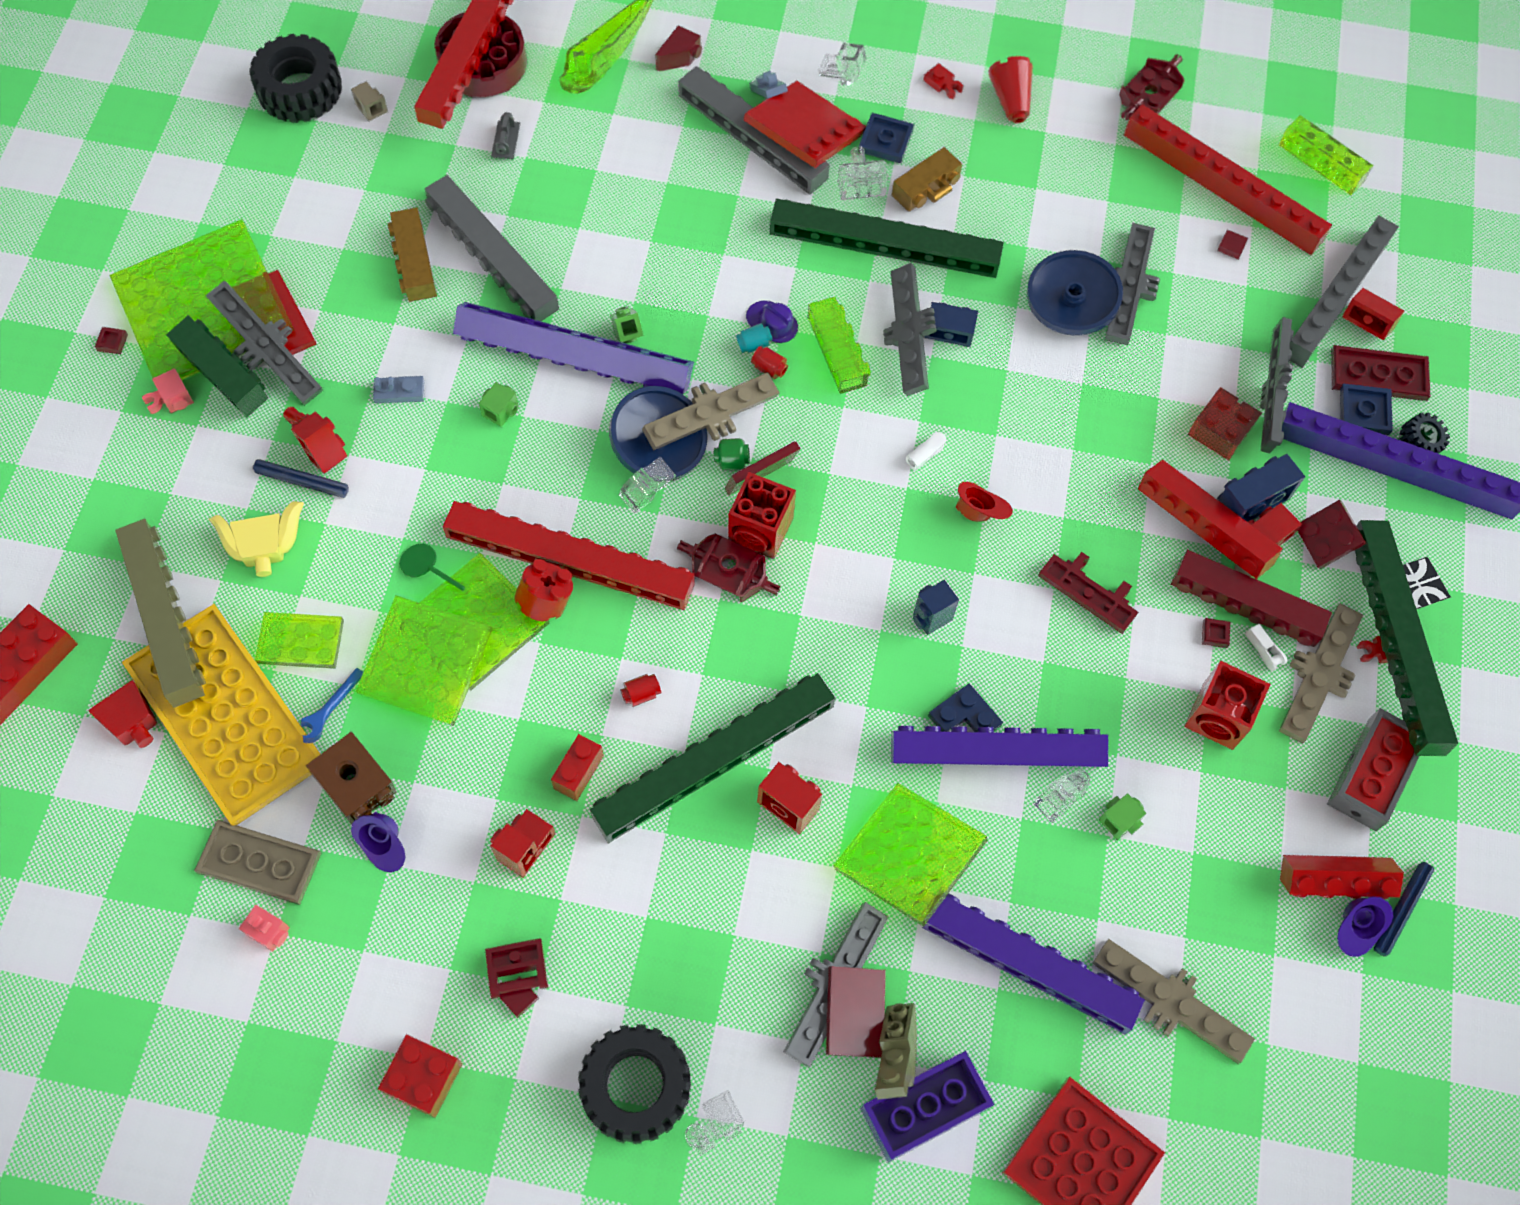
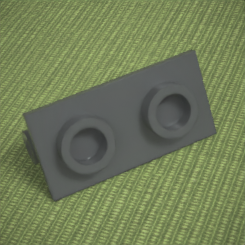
M509 112L501 115L500 120L497 122L491 158L514 160L520 122H514V118Z

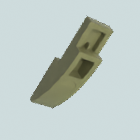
M897 1003L887 1006L881 1032L880 1045L882 1056L875 1085L877 1099L906 1097L908 1087L914 1084L917 1053L916 1007L914 1003Z

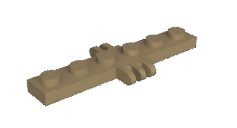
M768 372L718 394L714 389L710 390L706 383H702L699 385L700 389L697 386L691 388L694 396L692 398L693 405L643 426L642 430L653 450L704 428L707 429L711 438L716 441L720 439V435L725 437L728 435V432L730 434L736 432L731 416L777 397L779 391Z
M1339 603L1316 652H1307V654L1301 651L1295 652V659L1291 660L1290 666L1298 671L1297 675L1303 678L1279 732L1303 744L1307 740L1328 691L1341 698H1346L1347 690L1352 685L1350 681H1353L1356 675L1340 665L1363 614Z
M1110 939L1105 942L1092 963L1124 986L1135 989L1140 997L1152 1004L1143 1020L1149 1023L1154 1015H1156L1158 1019L1153 1027L1157 1030L1166 1022L1168 1025L1165 1027L1163 1034L1167 1037L1172 1033L1176 1024L1179 1023L1237 1064L1243 1061L1255 1040L1245 1031L1193 997L1196 990L1192 987L1197 978L1191 975L1186 983L1182 980L1187 974V971L1183 968L1177 976L1171 974L1167 979Z

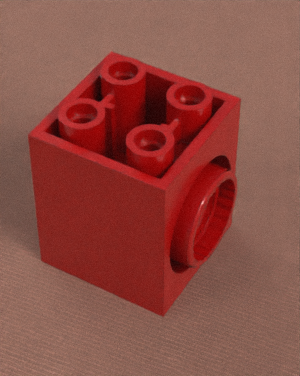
M748 472L728 514V539L757 553L775 559L794 518L796 490Z
M1220 660L1204 681L1184 727L1234 750L1252 729L1271 684Z

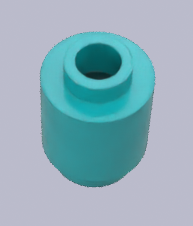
M762 323L740 331V334L735 335L741 352H748V354L755 352L760 346L763 348L770 346L769 341L773 340L768 326L763 327Z

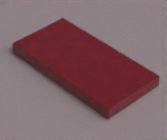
M1334 345L1331 349L1332 390L1340 391L1344 383L1391 389L1392 397L1428 401L1431 397L1429 356Z

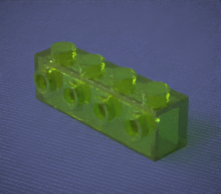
M1301 115L1286 128L1279 143L1280 147L1351 196L1365 182L1374 166Z

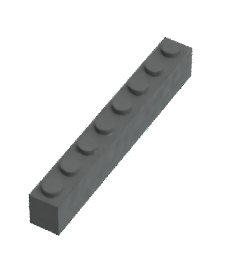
M696 66L678 81L679 97L811 195L828 180L830 164L827 161L814 168L743 120L745 113L754 107L746 103L741 96L730 91L723 83H719L711 77L707 71H703Z
M448 175L424 188L427 197L425 202L432 212L435 210L442 224L452 229L454 237L458 241L462 240L472 257L476 256L482 269L492 274L497 286H503L509 299L513 303L517 302L526 318L543 321L559 310L557 295Z
M1379 215L1292 338L1289 347L1292 350V355L1289 361L1301 368L1305 366L1389 244L1399 226Z

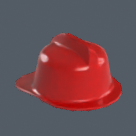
M962 482L958 485L957 490L960 498L956 509L967 519L974 522L987 521L989 518L1003 520L1012 516L1013 509L1011 505L1000 496L972 482Z

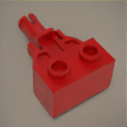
M288 407L284 411L283 416L291 424V430L307 457L323 474L348 457L343 449L345 446L344 441L338 434L333 432L336 428L327 416L322 418L317 412L305 415L294 407Z

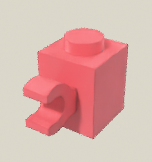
M175 368L153 378L152 380L158 390L142 396L145 404L154 402L152 405L147 406L151 414L159 412L163 403L166 404L171 413L182 410L194 403Z
M255 905L238 929L273 952L276 947H280L285 942L288 936L287 931L290 927L279 918Z

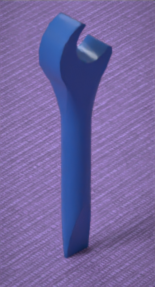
M356 668L322 708L301 719V726L309 727L312 730L310 734L303 736V743H314L320 739L323 727L330 714L360 681L365 672Z

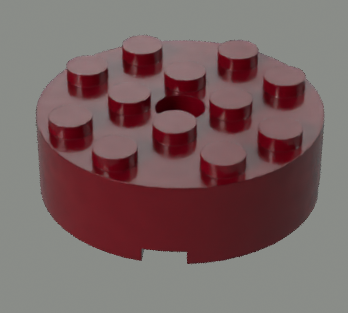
M465 12L452 17L439 29L435 38L437 62ZM505 16V19L499 23L496 36L491 38L487 53L482 55L479 68L474 70L470 85L465 87L462 94L470 97L498 95L509 91L523 77L527 66L525 42L520 27L510 17Z

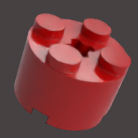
M542 559L534 560L533 564L525 568L515 592L514 599L521 606V612L531 619L542 622L548 621L549 618L553 617L559 618L563 614L573 591L572 573L567 569H562Z

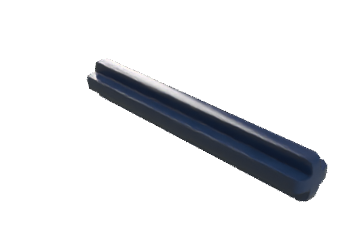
M256 459L253 465V470L256 474L337 497L345 498L349 492V487L346 483L261 459Z
M1427 862L1418 864L1393 911V919L1390 926L1374 946V951L1383 957L1390 955L1434 872V867Z

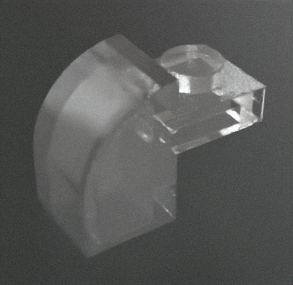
M843 43L837 55L825 54L818 68L819 76L839 78L841 85L853 84L858 79L866 61L864 45Z
M659 457L647 467L641 468L632 475L621 487L619 496L635 514L651 502L655 494L673 481L676 475L664 460Z

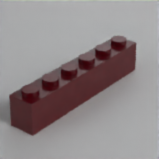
M1188 549L1182 557L1170 584L1177 587L1181 592L1198 596L1206 603H1214L1223 607L1229 613L1246 617L1254 624H1262L1273 629L1277 634L1287 635L1296 639L1305 646L1315 647L1324 636L1332 612Z

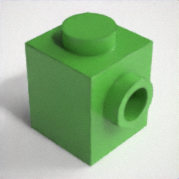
M629 306L620 307L615 310V313L610 314L615 337L620 342L630 343L636 341L638 337L644 336L638 312L633 308L629 309Z
M497 382L484 392L482 400L479 402L481 415L501 427L509 417H513L519 407L516 392L507 385L502 386Z
M1127 793L1121 799L1118 796L1114 797L1105 806L1108 810L1099 819L1114 838L1119 840L1127 832L1132 835L1144 825L1141 820L1147 813L1144 811L1142 803Z

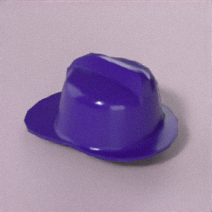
M762 300L752 304L746 311L748 324L751 327L761 323L763 327L768 326L773 339L771 341L789 342L798 332L796 318L789 307L783 303Z
M374 812L372 815L361 816L352 823V837L376 868L392 873L398 871L404 865L406 859L405 849L398 839V825L390 816Z
M1372 896L1354 899L1348 903L1344 909V920L1338 929L1337 935L1338 946L1342 952L1350 957H1359L1366 954L1375 945L1381 935L1388 929L1393 919V910L1388 901L1381 897Z

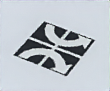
M1428 557L1403 565L1416 609L1451 598Z

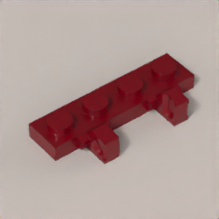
M1082 551L1074 562H1071L1069 559L1065 562L1053 554L1038 576L1123 635L1139 613L1129 606V601L1125 599L1132 586L1123 581L1115 593L1110 590L1107 591L1087 577L1086 573L1082 571L1090 558Z

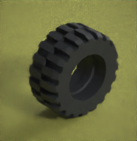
M288 34L287 37H282L281 35L272 42L269 40L264 44V48L260 47L257 50L256 56L252 58L250 63L249 75L260 105L271 116H277L278 119L283 121L289 119L290 122L298 123V120L307 122L311 121L310 119L313 117L319 118L323 116V112H329L333 108L332 104L337 103L342 92L340 72L333 52L319 39L309 38L305 34H300V36ZM293 74H311L305 80L297 83H282L285 78Z
M637 1024L636 1027L629 1028L628 1025H623L616 1032H612V1030L604 1034L605 1037L601 1041L596 1040L591 1045L592 1050L588 1055L585 1054L582 1060L583 1067L578 1075V1092L583 1109L590 1121L601 1133L607 1137L614 1138L618 1142L625 1143L627 1141L633 1142V1144H642V1141L656 1140L659 1138V1135L664 1132L667 1134L673 1129V1125L677 1120L680 1121L684 1114V1109L688 1105L691 1078L685 1055L682 1049L677 1047L675 1040L670 1036L666 1037L662 1034V1030L655 1027L648 1029L646 1025ZM633 1056H641L651 1060L659 1068L663 1079L662 1091L657 1101L648 1109L640 1112H628L616 1106L611 1100L607 1088L608 1078L613 1067L621 1060Z

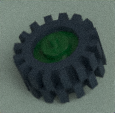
M1422 412L1402 425L1400 435L1403 436L1400 438V441L1439 454L1449 445L1448 439L1450 434H1445L1448 428L1442 427L1444 422L1442 420L1438 422V416L1433 415L1431 417V413L1427 412L1424 414Z

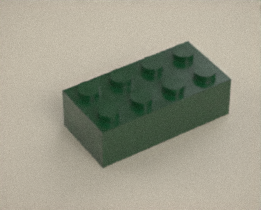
M188 315L166 334L178 351L246 418L268 399L264 392L266 387L261 382V379L252 370L249 371L243 365L244 363L236 354L231 353L217 336L214 337L209 328L200 319L194 321Z

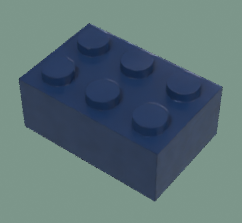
M1288 454L1279 458L1274 456L1263 467L1259 469L1254 467L1243 478L1239 480L1234 478L1226 483L1224 492L1217 497V500L1249 522L1252 519L1258 518L1269 506L1274 508L1278 504H1283L1290 500L1306 476Z

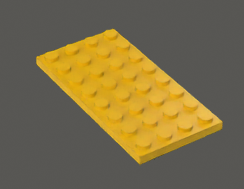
M212 604L183 623V626L188 628L192 637V641L189 642L190 648H194L199 662L196 663V668L201 670L205 678L206 684L202 685L205 696L174 708L163 694L149 645L122 661V664L229 823L234 826L240 824L311 776L306 765L318 757L320 752L313 743H303V736L307 734L216 605Z

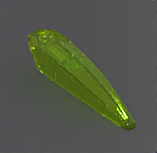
M634 0L600 27L582 38L580 42L570 47L566 52L564 72L559 79L562 89L570 93L579 94L589 90L603 78L637 34L654 0Z

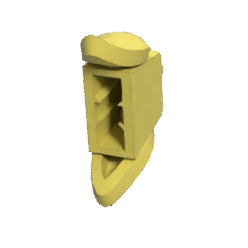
M291 502L281 516L279 513L233 521L230 522V525L220 515H215L208 520L215 527L221 543L229 556L236 561H243L246 567L255 566L256 576L266 577L272 574L271 563L281 562L284 558V553L289 552L293 547L304 503Z

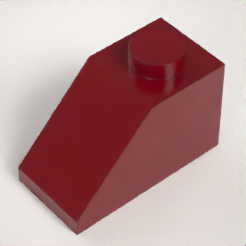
M678 25L655 54L656 70L665 71L690 66L695 58L698 59L702 53L701 35Z

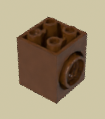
M352 731L306 765L311 775L351 825L361 816L372 815L371 812L377 807L381 806L383 808L394 800L395 797L393 795L397 793L391 779ZM356 774L353 779L345 780L348 775Z

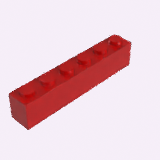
M1162 459L1144 473L1138 487L1140 492L1256 580L1275 564L1283 548Z

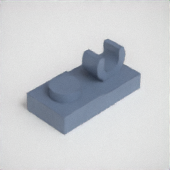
M771 71L762 73V75L756 77L755 81L749 82L752 92L767 99L788 91L786 83L777 80L776 73H771Z
M423 376L375 377L374 403L424 402Z

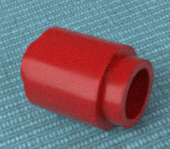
M758 347L751 358V363L755 365L756 369L764 374L768 372L774 380L778 377H783L788 369L787 359L768 347Z
M644 674L623 682L624 688L620 689L625 704L630 703L632 707L656 698V695L661 694V688L655 674L649 676Z

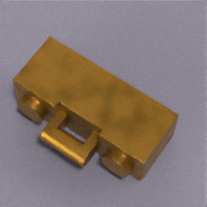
M943 147L894 180L891 196L909 212L915 207L921 208L926 203L927 197L935 203L952 191L951 185L959 181L962 163Z

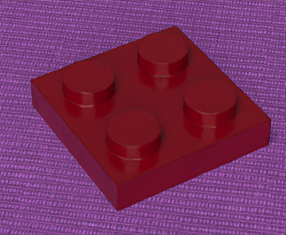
M1337 500L1301 521L1302 525L1298 529L1299 535L1319 569L1326 567L1366 544L1341 500Z

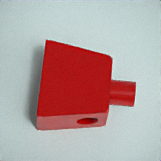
M133 680L88 710L98 722L124 745L135 741L140 748H144L151 744L154 739L148 730L157 724L156 718L147 699Z

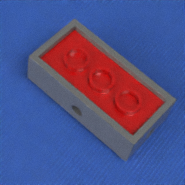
M1381 708L1368 719L1327 802V805L1374 831H1378L1389 822L1419 756H1415L1413 746L1409 742V732L1404 720Z

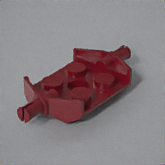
M1179 54L1174 55L1170 61L1148 58L1145 66L1126 86L1121 87L1119 96L1122 104L1127 107L1121 113L1123 119L1129 120L1142 104L1159 114L1179 92L1185 81L1177 68L1183 60ZM1146 90H1151V91H1153L1154 93H1153V94H1148V93L1146 92Z
M716 533L709 535L699 544L695 543L694 546L683 540H680V543H678L677 550L692 557V573H694L695 579L697 577L740 597V602H744L760 592V590L768 591L777 596L781 589V586L768 581L764 555L743 547ZM731 559L736 565L731 569H727L722 566V562Z

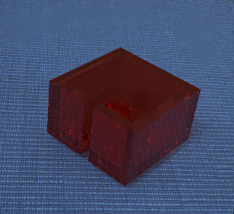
M1220 387L1196 418L1188 435L1229 461L1254 428L1262 412L1244 401L1242 404L1238 403V397Z

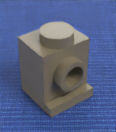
M367 81L351 88L354 102L368 122L388 112L383 94H380L376 88L372 89Z

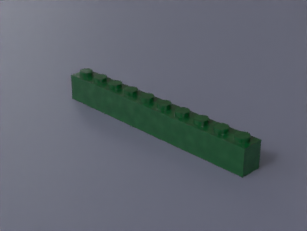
M776 198L770 219L769 235L992 278L997 277L1004 242L995 239H986L970 234L929 228L923 225L918 226L902 221L871 217L855 212H845L834 208H824L787 199Z
M1360 520L1356 526L1366 544L1355 550L1356 563L1360 567L1362 583L1367 590L1368 603L1370 608H1372L1375 618V627L1379 631L1382 641L1381 647L1388 661V671L1392 675L1395 685V695L1399 699L1402 718L1406 722L1409 732V742L1413 746L1415 756H1447L1459 743L1389 521Z
M819 673L812 677L807 675L799 680L794 688L790 690L788 688L783 689L772 701L758 704L753 709V712L747 716L740 715L736 717L727 728L723 730L721 728L716 729L709 734L708 739L700 744L699 742L691 744L686 748L685 753L676 757L674 755L669 757L662 763L663 766L655 771L650 769L644 772L639 777V780L633 784L626 783L616 790V794L608 799L603 797L593 804V808L590 809L591 817L609 844L834 708L836 698Z

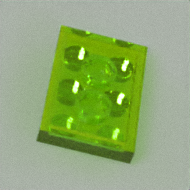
M264 612L255 661L257 664L336 669L344 620L341 616Z

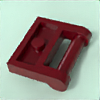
M541 938L485 949L491 999L500 998L501 994L536 987L540 989L549 988ZM537 970V976L502 983L498 982L499 977Z

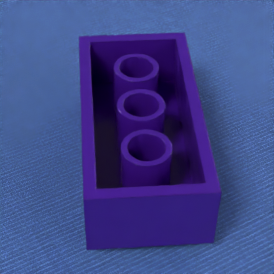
M965 1050L914 1077V1084L908 1087L906 1097L877 1099L876 1097L863 1104L860 1110L887 1163H890L989 1110L995 1104Z

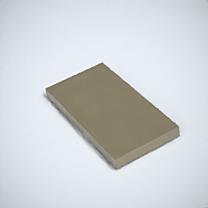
M217 820L194 871L207 877L300 905L322 853L316 849L237 825L232 826L230 823Z

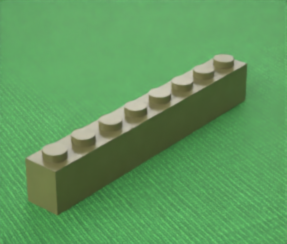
M142 519L116 529L119 545L165 698L175 708L205 696L202 685L206 684L205 678L201 670L196 668V663L199 662L194 648H190L189 645L192 637L188 628L183 626V621L186 620L182 608L177 606L176 603L180 598L174 585L171 586L170 581L173 580V575L169 567L164 564L167 556L163 547L158 545L161 537L156 526L151 527L146 519Z

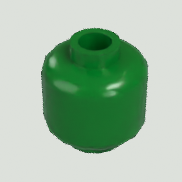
M741 438L721 439L718 448H714V462H719L720 468L724 471L742 470L746 464L750 463L749 444H745Z

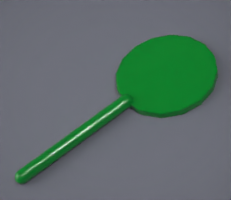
M424 543L415 544L402 554L399 564L405 575L420 577L432 571L458 589L465 590V586L433 567L437 556L435 550L430 545Z

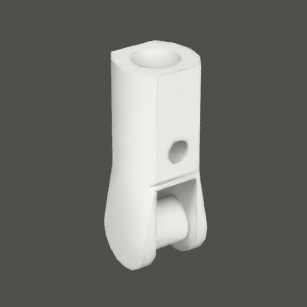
M941 432L934 433L925 443H922L907 455L905 459L907 464L916 471L943 449L946 443V436Z
M1260 624L1245 633V636L1257 650L1270 671L1276 670L1279 664L1284 665L1287 663L1286 655L1272 641Z

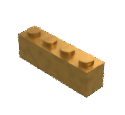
M418 207L390 212L392 222L387 224L390 236H395V241H391L394 256H399V260H395L398 275L402 274L403 279H399L402 294L407 293L409 302L437 297Z

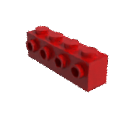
M1283 855L1280 881L1288 893L1295 897L1319 895L1324 898L1347 896L1358 899L1373 896L1381 897L1385 900L1389 897H1400L1404 872L1392 857Z

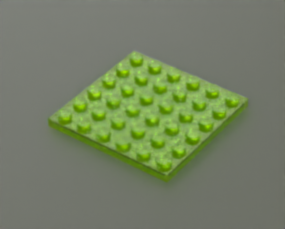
M243 219L109 275L152 378L174 368L181 380L200 372L178 351L166 336L169 331L188 315L194 321L200 319L209 328L213 336H217L231 353H234V350L246 341L206 297L209 292L224 280L265 325L270 321L275 324L278 320L283 319L286 325L280 331L287 326L294 331Z

